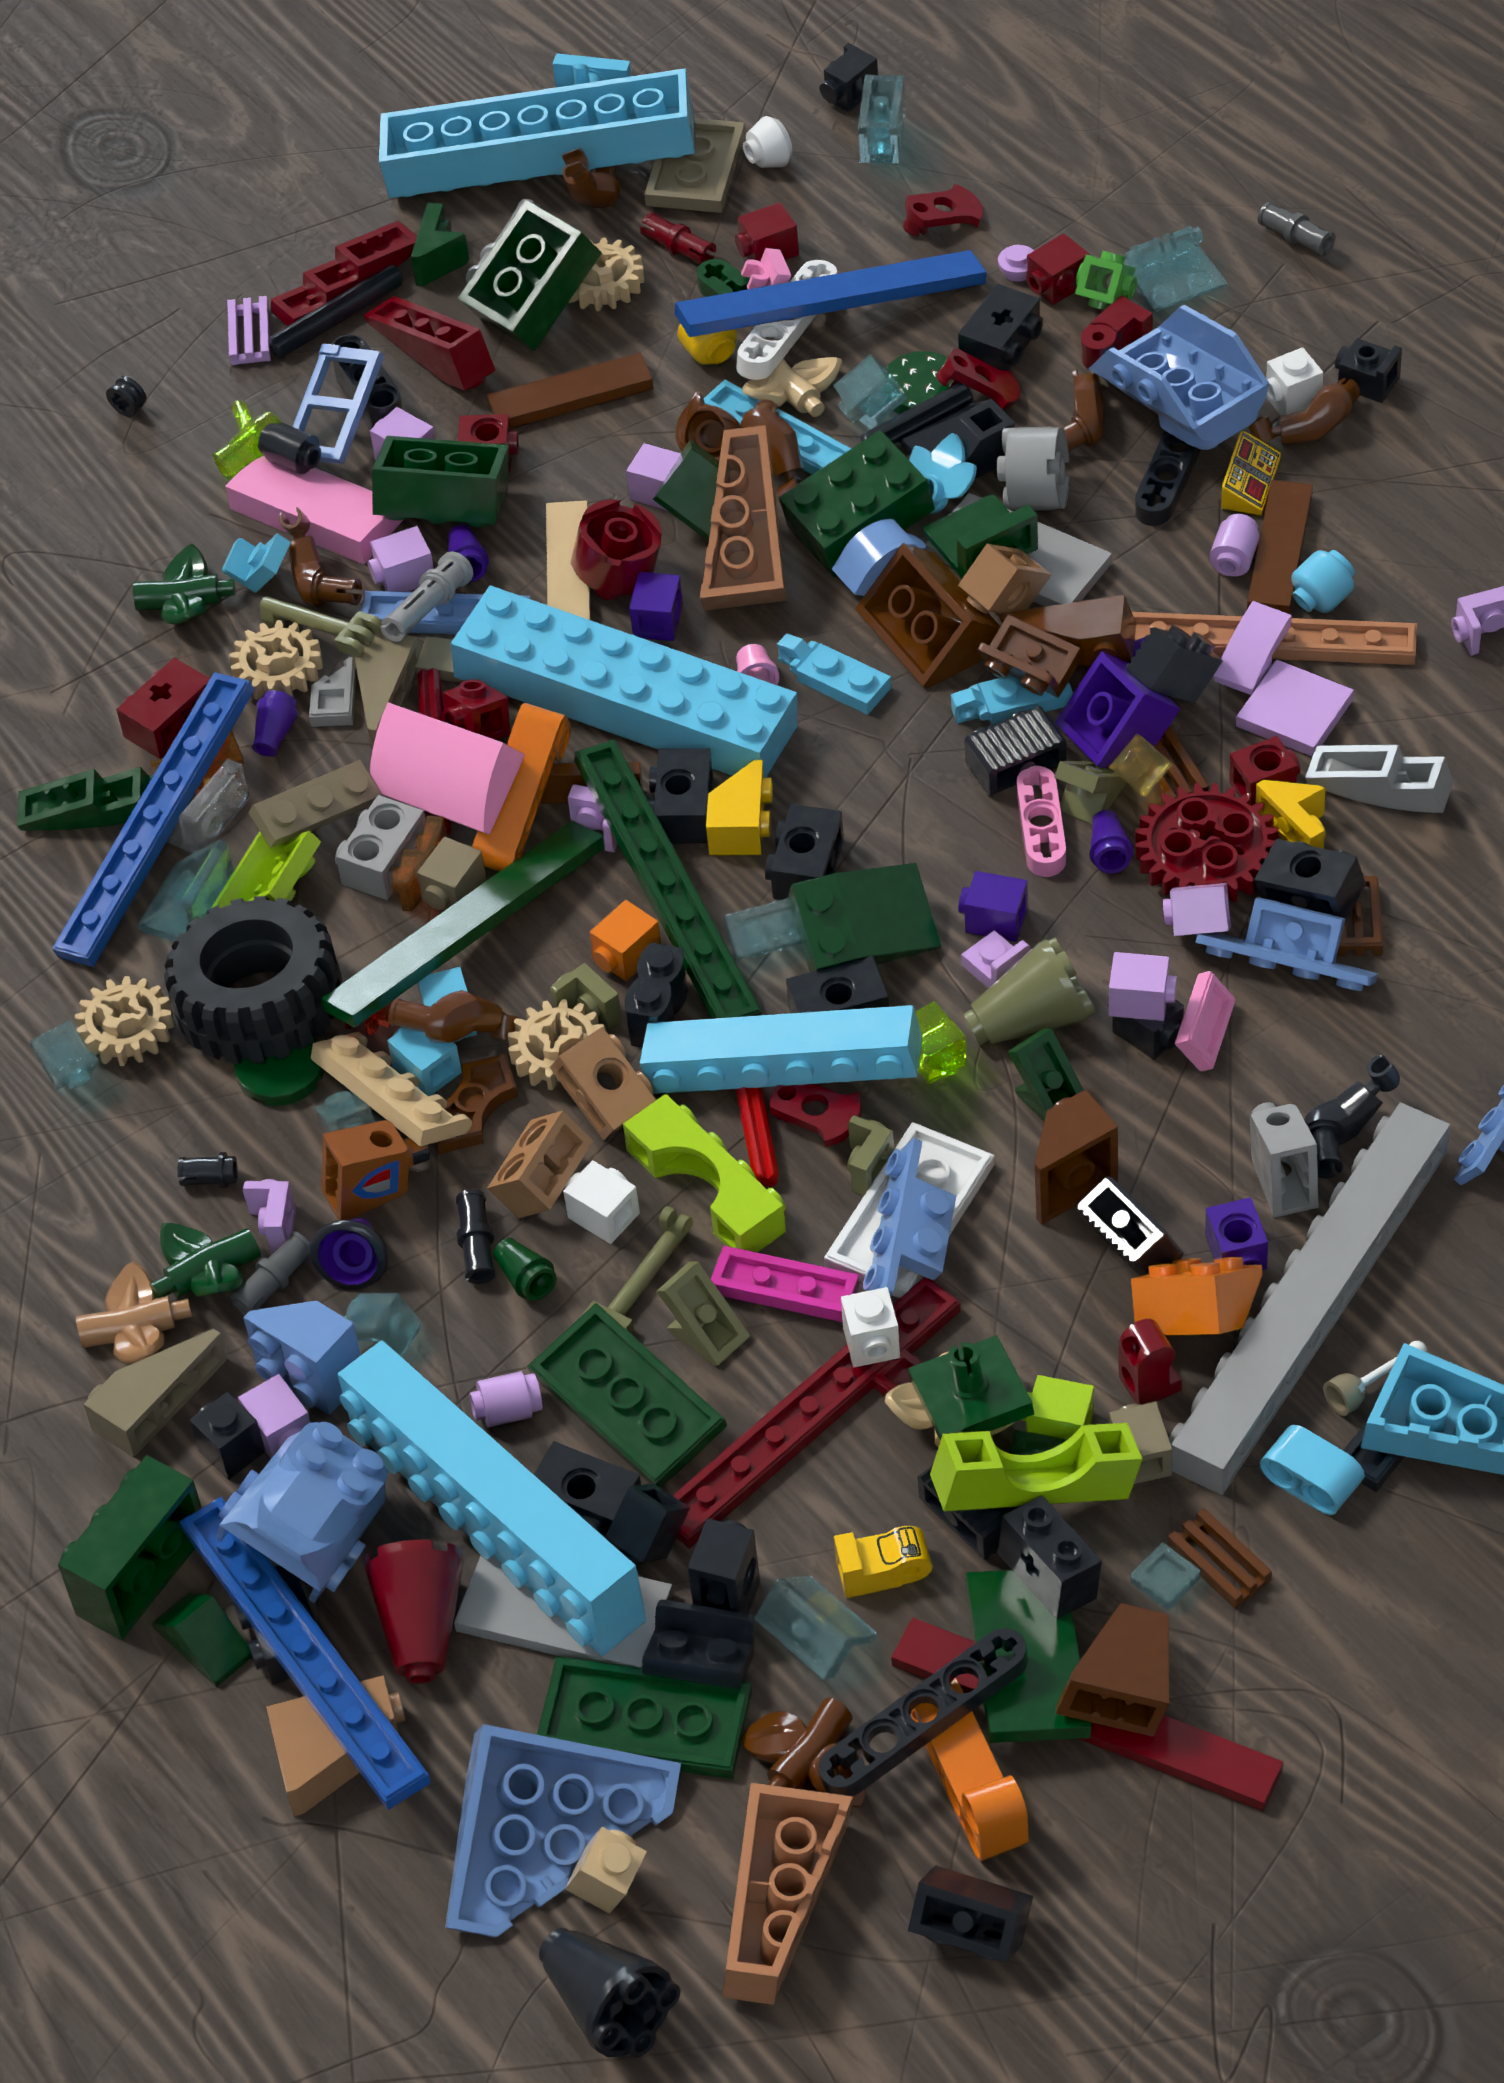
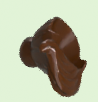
M697 391L678 418L676 441L681 452L686 444L692 440L719 461L724 430L741 428V425L729 412L720 407L705 404L702 393Z

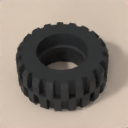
M254 896L253 901L245 902L243 898L231 900V905L223 908L217 905L207 910V915L202 919L196 917L187 925V932L185 934L180 932L172 944V950L169 951L164 965L166 969L164 974L165 985L181 1033L185 1034L187 1041L194 1048L200 1051L203 1050L204 1054L217 1060L224 1057L226 1062L241 1064L242 1059H250L252 1064L266 1063L265 1058L277 1056L278 1060L290 1056L291 1050L297 1047L302 1050L310 1045L313 1041L312 1036L315 1034L321 1036L330 1025L329 1018L334 1019V1016L323 1010L321 998L343 983L331 936L328 934L327 927L322 920L314 916L312 911L299 904L295 907L294 903L289 900L277 898L276 901H270V898L267 896ZM280 972L272 979L260 985L248 988H228L236 981L255 973Z

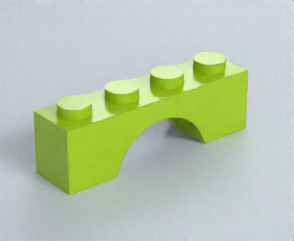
M665 1094L623 1123L627 1151L654 1178L671 1174H689L704 1179L718 1191L710 1211L713 1234L725 1246L758 1253L786 1232L784 1216L786 1206L781 1196L773 1188L766 1189L757 1181L754 1172L745 1161H736L727 1152L724 1143L715 1133H707L699 1126L694 1114L687 1106L683 1104L678 1106Z
M1128 1423L1082 1425L1064 1443L1048 1451L1033 1455H1014L1000 1450L994 1444L990 1431L950 1433L942 1435L930 1476L943 1511L1022 1506L1042 1495L1050 1504L1128 1499L1142 1462V1456Z

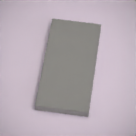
M968 493L953 512L982 498ZM1038 522V550L1028 555L1052 575L1033 602L1046 607L1082 601L1112 564V553ZM928 540L925 544V550L934 552L943 563L951 566Z
M480 1556L454 1625L456 1632L556 1656L642 1668L643 1655L655 1630L657 1603L661 1599L671 1601L673 1588L672 1584L638 1576L647 1621L601 1657L588 1644L585 1647L579 1645L571 1637L566 1628V1623L556 1614L553 1617L547 1616L535 1602L534 1593L525 1585L521 1588L514 1586L505 1576L501 1567L502 1563L496 1557L492 1556L489 1559H485Z

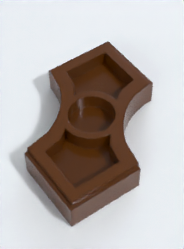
M506 1053L462 1064V1080L457 1090L446 1100L447 1106L445 1110L452 1116L466 1115L472 1120V1127L466 1134L436 1142L439 1154L484 1143L483 1129L490 1114L501 1104L518 1097Z

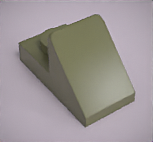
M1060 761L1054 778L1067 783L1060 802L1061 812L1092 824V819L1096 813L1109 809L1126 785L1128 776L1108 768H1101L1091 761Z
M698 1261L688 1262L657 1290L661 1299L676 1318L667 1327L670 1333L713 1366H718L750 1337L748 1331Z

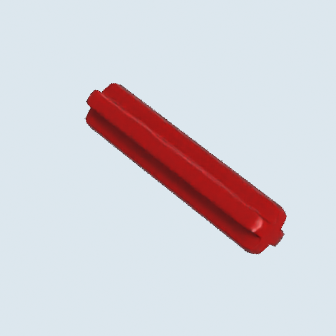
M762 1087L735 1089L750 1167L757 1181L764 1187H773L778 1183L779 1171Z

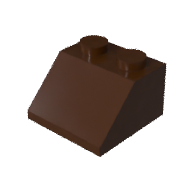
M1086 1089L1071 1098L1061 1099L1046 1113L1035 1160L1036 1219L1041 1225L1078 1205L1106 1177L1111 1176L1118 1182V1126Z

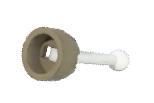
M1413 1341L1409 1344L1427 1352L1425 1344L1421 1341ZM1397 1357L1362 1378L1354 1374L1344 1373L1325 1382L1323 1391L1330 1407L1341 1416H1346L1358 1409L1365 1400V1387L1388 1374Z

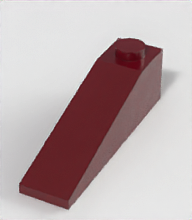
M393 296L364 315L369 325L447 384L465 391L479 386L485 377L496 371L479 328Z

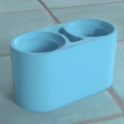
M1299 1425L1289 1426L1260 1461L1262 1472L1272 1483L1314 1509L1328 1515L1336 1514L1365 1477L1361 1465L1352 1456Z

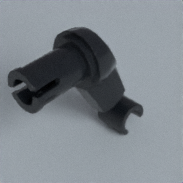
M1378 1055L1368 1063L1367 1072L1372 1080L1366 1086L1357 1081L1336 1099L1315 1107L1305 1116L1304 1121L1317 1144V1170L1319 1178H1333L1336 1176L1335 1170L1338 1173L1342 1172L1343 1164L1338 1146L1356 1137L1381 1107L1383 1102L1376 1094L1379 1091H1392L1399 1085V1073L1393 1064H1389L1385 1056Z

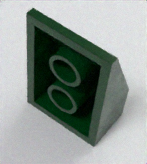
M917 863L834 873L791 885L788 901L809 972L873 956L876 965L941 948Z

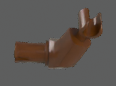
M581 148L562 154V159L566 164L563 168V177L573 201L593 208H606L615 203L621 191L619 181L615 178L616 165L595 168L591 172L587 157Z
M1077 369L1072 371L1074 378L1073 417L1071 418V423L1062 427L1066 433L1068 452L1082 444L1093 447L1100 441L1103 435L1104 402L1100 387L1101 383L1099 376L1092 371L1080 375Z
M1346 378L1339 380L1336 384L1326 385L1317 392L1305 410L1279 416L1280 425L1273 427L1268 415L1257 417L1249 426L1250 433L1264 443L1273 440L1277 436H1281L1282 444L1318 441L1349 416L1352 404L1360 396V387L1353 379H1349L1346 383Z
M766 399L757 402L754 409H750L743 415L741 428L766 425L770 441L773 472L776 477L784 476L787 481L777 488V494L780 497L803 481L800 477L796 476L795 472L804 469L796 432L787 422L779 417V411L775 412L778 408L777 404Z
M296 507L298 519L291 525L286 514L281 512L279 522L294 539L290 543L288 553L296 589L303 602L313 607H320L325 602L358 605L362 594L347 593L346 590H362L361 580L358 578L328 577L323 570L314 538L312 536H305L310 528L308 517Z
M460 990L442 997L431 1007L396 998L391 1004L388 1021L392 1027H402L423 1032L430 1042L443 1044L455 1042L473 1031L490 1032V1036L494 1038L508 1040V1033L516 1032L514 1020L516 1018L519 1019V1017L507 1015L499 1005Z

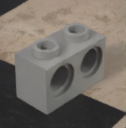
M378 795L369 809L362 811L356 828L348 840L340 843L336 851L335 862L338 865L341 884L388 900L429 839L424 810Z

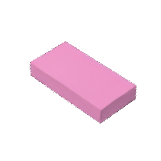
M1211 971L1198 974L1175 1041V1045L1200 1072L1214 1068L1236 998Z

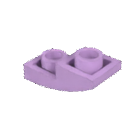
M1252 601L1221 658L1223 662L1214 674V681L1252 695L1272 667V655L1290 629L1292 615Z

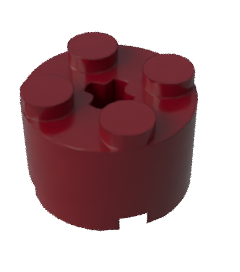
M608 499L596 502L585 510L578 527L571 565L579 579L594 589L597 596L605 600L615 599L618 595L633 594L638 573H654L661 546V525L649 510L635 503L633 508L621 506V500Z

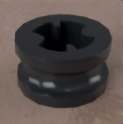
M127 376L119 377L115 385H112L106 391V397L110 405L117 412L127 417L133 416L137 412L138 407H142L147 401L143 388L135 380Z

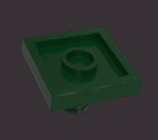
M997 1335L974 1344L962 1342L960 1343V1349L954 1345L947 1354L908 1368L910 1381L940 1441L943 1434L992 1431L1035 1415L1032 1400Z

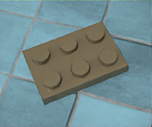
M694 118L695 154L683 155L679 158L655 159L644 194L645 205L722 213L745 137L744 122Z

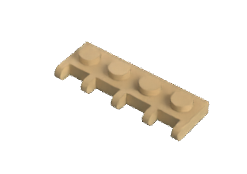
M360 1032L336 1035L331 1039L313 1043L311 1060L386 1120L392 1122L396 1128L419 1146L463 1135L471 1129L472 1120L466 1115L452 1116L445 1110L447 1101L439 1094L427 1096L417 1088L419 1079L414 1074L405 1073L400 1075L390 1067L392 1059L386 1052L379 1051L373 1053L366 1048L368 1040Z

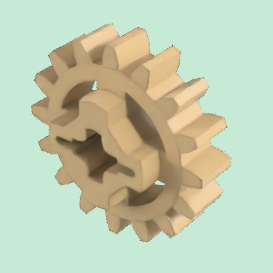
M602 238L600 243L594 244L602 252V255L569 301V303L579 300L581 309H585L589 304H594L596 311H600L602 306L606 304L612 309H616V301L631 302L630 293L639 294L641 292L640 283H644L645 280L641 255H635V249L632 245L623 249L622 240L618 239L611 245L608 244L606 238Z
M277 620L275 627L270 629L265 623H261L260 632L255 634L250 630L245 631L246 642L236 640L234 642L236 652L229 655L233 677L249 680L255 689L253 696L256 700H259L267 691L271 690L281 691L292 697L293 690L295 689L306 692L308 691L306 681H318L317 670L323 669L318 639H313L310 629L300 632L299 625L296 622L291 624L289 628H283L282 620Z
M125 976L122 985L117 986L111 979L106 980V990L100 991L93 987L90 990L93 1000H81L79 1002L82 1013L75 1014V1021L80 1044L86 1046L90 1057L99 1053L104 1064H107L113 1057H117L120 1066H125L127 1058L134 1056L138 1063L143 1062V1052L148 1050L156 1055L159 1053L157 1041L169 1042L170 1040L168 1029L174 1028L170 1000L168 997L163 996L159 985L149 989L148 981L145 978H142L137 985L131 984L129 976ZM147 1008L152 1011L153 1016H149ZM97 1025L101 1026L103 1034L96 1029Z
M562 999L559 1006L552 1008L548 1000L543 1001V1010L540 1012L531 1007L527 1008L528 1019L516 1018L514 1020L516 1032L508 1033L510 1046L508 1050L511 1064H516L519 1077L529 1074L532 1086H536L541 1080L547 1081L548 1090H553L556 1082H559V1080L550 1069V1066L558 1056L600 1027L604 1028L603 1024L598 1023V1016L595 1011L585 1015V1008L582 1003L570 1009L566 999Z

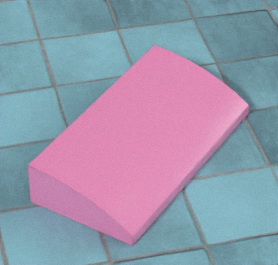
M265 456L250 463L225 486L231 510L286 533L288 532L279 522V515L281 512H284L292 525L298 519V513L296 512V507H298L310 521V528L305 536H312L317 546L363 565L373 556L370 542L391 535L403 521L389 520L382 515H373L371 490L317 468L310 469L305 474H299L268 461Z
M387 703L373 745L370 776L381 794L385 797L490 835L525 754L503 742Z

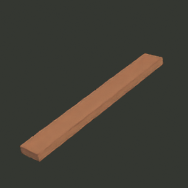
M1132 612L1136 621L1135 640L1150 635V628L1156 627L1169 631L1173 625L1182 629L1190 636L1196 632L1209 639L1215 645L1213 652L1219 657L1223 656L1234 631L1243 617ZM1291 618V627L1273 653L1272 659L1415 665L1417 623Z

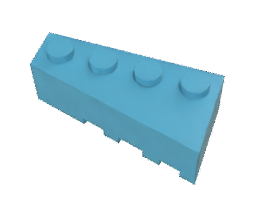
M1404 1343L1368 1418L1360 1448L1504 1475V1385Z

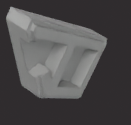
M352 657L343 661L344 666L330 677L325 675L312 684L309 710L311 727L353 725L357 670L353 669Z

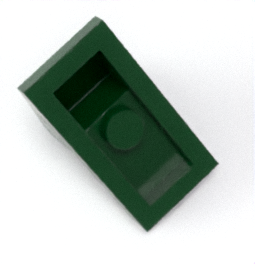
M427 203L411 254L416 286H425L464 266L469 261L466 235L462 232H452L451 221L445 220L444 207L441 203Z
M1043 1028L1008 1051L1024 1082L1015 1089V1092L1043 1121H1045L1047 1111L1058 1101L1067 1097L1071 1098L1084 1091L1052 1028Z

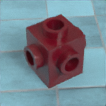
M466 680L459 687L443 692V722L494 740L510 735L508 696L488 686L481 680Z

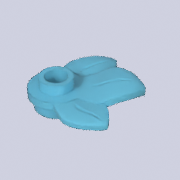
M951 433L932 453L923 447L915 446L910 455L909 461L928 481L935 510L929 514L940 512L947 505L949 499L963 496L975 479L977 467L972 463L964 462L965 448L957 434Z

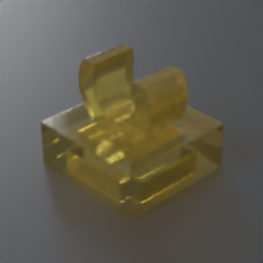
M1136 734L1109 768L1133 790L1145 798L1173 763L1146 739Z

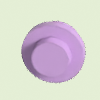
M1013 245L1005 248L998 256L999 269L1011 281L1019 282L1026 280L1027 255L1034 250L1024 245Z

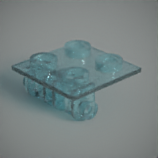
M1188 225L1182 230L1173 232V238L1169 233L1163 234L1162 241L1159 237H1155L1146 243L1133 245L1130 247V251L1125 252L1124 264L1136 267L1134 276H1137V287L1155 312L1227 286L1225 279L1198 245V243L1203 242V234L1199 227L1192 228V226Z

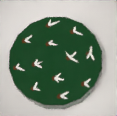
M915 351L901 355L889 363L882 373L881 382L882 397L887 406L896 413L901 414L948 389L953 380L950 379L947 385L943 386L936 377L938 370L942 368L948 357L931 351Z

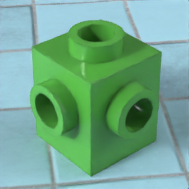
M1103 250L1101 258L1085 255L1084 262L1080 265L1077 273L1075 294L1090 298L1088 306L1102 310L1108 308L1121 295L1131 300L1137 287V276H1134L1136 267L1124 264L1126 256ZM1112 275L1110 285L1108 288L1107 279Z

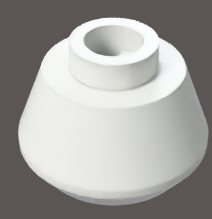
M762 117L747 132L746 141L743 143V150L749 162L752 164L756 163L761 168L784 167L792 157V143L788 132L778 119L772 117Z

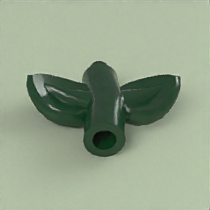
M193 543L181 550L169 563L162 575L163 581L133 582V599L136 611L162 610L160 616L166 624H177L206 613L207 605L220 603V597L236 595L234 579L218 580L217 574L208 575L207 563L200 550Z
M162 1223L160 1244L163 1255L170 1266L163 1269L164 1276L151 1282L150 1287L156 1299L171 1293L176 1298H179L190 1291L196 1297L234 1290L243 1285V1273L237 1267L260 1258L259 1246L253 1234L247 1228L213 1242L211 1237L199 1230L174 1223Z

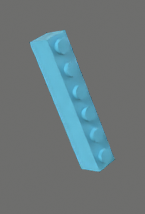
M913 1005L647 1023L640 1066L643 1074L648 1078L653 1087V1094L917 1077L923 1036Z

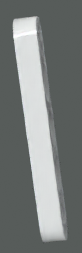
M811 260L799 269L790 282L837 274V269L830 262ZM816 315L756 325L738 349L737 372L741 376L753 380L764 379L770 376ZM765 339H776L778 341H770Z

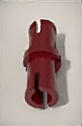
M654 212L648 213L642 220L643 224L651 228L648 229L640 226V233L664 245L667 252L673 255L680 253L699 265L707 260L714 259L715 256L706 251L709 250L716 253V245L691 233L688 226L684 224L675 225Z

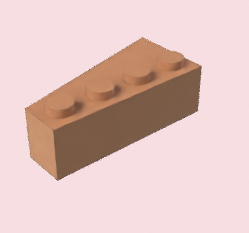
M766 425L724 430L716 481V495L714 506L712 507L709 543L705 557L704 578L700 591L702 607L704 611L787 601L770 441Z
M751 1783L722 1998L774 2005L848 1827L853 1800L852 1796Z

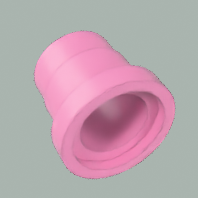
M750 644L738 651L736 656L737 672L778 685L780 677L777 666L770 660L763 646Z

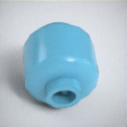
M1318 550L1292 573L1291 580L1295 589L1292 596L1296 603L1307 612L1314 608L1319 612L1329 613L1353 591L1354 580L1352 577L1355 575L1354 568L1339 552L1335 550L1330 552Z

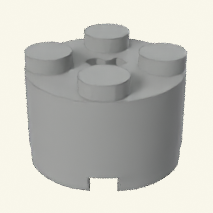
M1054 426L1003 428L1002 447L1005 456H998L997 459L998 480L1006 481V487L1003 490V505L1011 511H1015L1027 504L1034 511L1064 509L1067 505L1069 493V476H1065V463H1069L1065 430Z

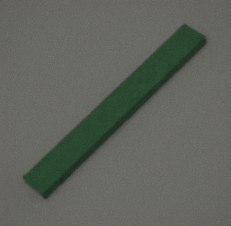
M615 739L575 751L574 762L671 944L674 947L682 948L685 970L711 1019L761 1016L762 1011Z
M571 820L321 998L323 1010L352 1027H357L605 848L603 835Z

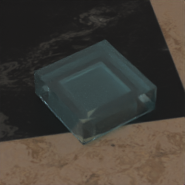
M1163 1542L1130 1574V1583L1167 1611L1200 1580V1570Z

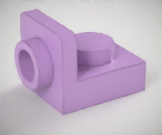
M1504 586L1457 599L1456 617L1451 620L1452 631L1457 642L1464 643L1470 656L1479 654L1482 633L1494 632L1504 628Z
M573 784L568 796L571 820L591 830L603 831L605 851L615 852L618 843L589 788Z
M994 930L961 954V965L989 988L1030 951V945L1022 940L1015 946H1012Z
M273 1179L246 1181L243 1186V1194L249 1213L251 1215H258L260 1235H266L270 1252L273 1254L293 1232L296 1205L289 1181Z

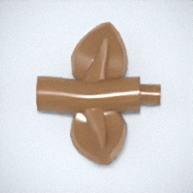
M132 1261L121 1270L111 1284L105 1298L106 1312L76 1316L82 1348L114 1344V1355L122 1363L133 1364L145 1359L164 1346V1334L161 1331L175 1328L176 1320L192 1317L189 1299L170 1302L169 1296L156 1299L150 1287V1283L153 1282L143 1267Z

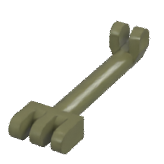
M268 596L264 597L260 602L261 620L269 629L274 628L279 619L296 622L300 625L337 636L334 641L339 651L355 657H359L364 651L362 644L369 645L374 639L373 633L378 634L381 631V626L384 625L381 624L382 620L377 616L358 611L350 622Z
M666 1206L659 1216V1225L664 1234L608 1307L592 1301L584 1313L597 1303L632 1334L634 1331L633 1321L625 1315L693 1226L692 1217L686 1214H681L678 1217L677 1210Z

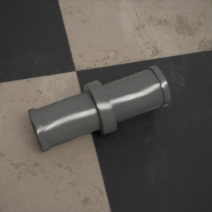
M1272 201L1266 202L1259 211V225L1266 226L1283 235L1284 240L1290 244L1296 245L1299 243L1321 256L1327 255L1334 246L1335 233L1310 222L1309 217L1303 213L1297 212L1294 214Z
M293 1231L288 1239L268 1259L262 1258L256 1264L255 1273L230 1296V1300L233 1301L232 1304L242 1314L246 1315L249 1311L258 1310L276 1290L283 1291L289 1284L288 1278L310 1256L311 1243L303 1235Z

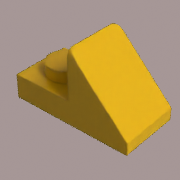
M1262 780L1256 784V804L1261 802L1265 804L1264 815L1273 814L1274 827L1279 829V837L1282 840L1290 842L1301 841L1313 847L1324 849L1326 833L1319 820L1325 811L1324 787Z

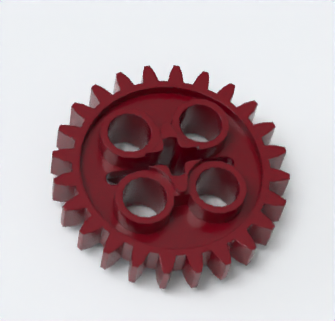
M1195 783L1194 793L1189 794L1180 786L1177 787V798L1173 799L1164 793L1161 795V806L1150 803L1148 805V816H1140V829L1135 831V858L1140 860L1141 874L1149 873V884L1151 886L1162 883V895L1164 896L1170 894V891L1177 887L1227 883L1228 898L1235 903L1237 902L1239 890L1248 895L1253 894L1254 879L1275 840L1279 839V829L1274 827L1273 814L1264 815L1265 804L1263 802L1251 806V794L1246 793L1237 798L1235 797L1234 786H1231L1225 793H1220L1218 784L1213 783L1209 791L1203 792L1201 785Z

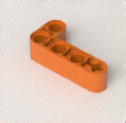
M528 703L521 705L507 745L525 754L490 835L477 831L472 845L473 848L482 851L484 867L501 871L522 856L554 760L561 761L569 742L571 724L566 715Z
M955 1678L952 1681L950 1687L955 1692L963 1694V1691L957 1679ZM921 1703L912 1710L910 1715L915 1722L927 1723L937 1716L938 1708L930 1703ZM971 1711L927 1743L925 1748L975 1856L979 1861H983L1029 1843L1028 1814L1016 1780L1012 1775L1003 1777Z

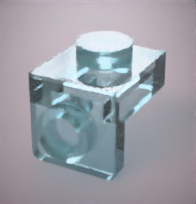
M70 1020L30 1040V1047L56 1091L66 1085L70 1089L77 1088L94 1076L92 1071L96 1070L98 1059L94 1052L89 1053Z
M342 1091L329 1096L324 1104L314 1107L319 1123L327 1133L375 1122L369 1105L353 1092Z
M359 1293L347 1307V1313L344 1316L354 1323L358 1341L383 1340L401 1357L404 1356L422 1328L421 1320L398 1293Z

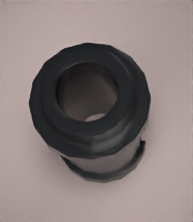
M220 1152L218 1157H180L177 1172L178 1177L183 1178L179 1179L180 1186L219 1184L221 1188H228L229 1184L236 1183L238 1179L237 1159L235 1156H228L226 1152Z

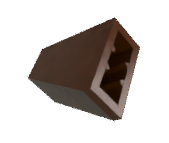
M1120 1603L1071 1673L1056 1705V1714L1153 1737L1170 1704L1168 1614Z

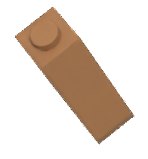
M384 1675L360 1681L398 1733L396 1723L406 1721L399 1693L388 1694ZM305 1697L266 1707L293 1816L306 1813L360 1773Z

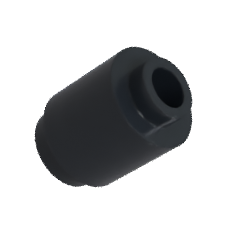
M270 423L260 434L258 441L260 453L264 454L268 461L296 473H307L310 469L316 467L321 458L318 438L286 423Z

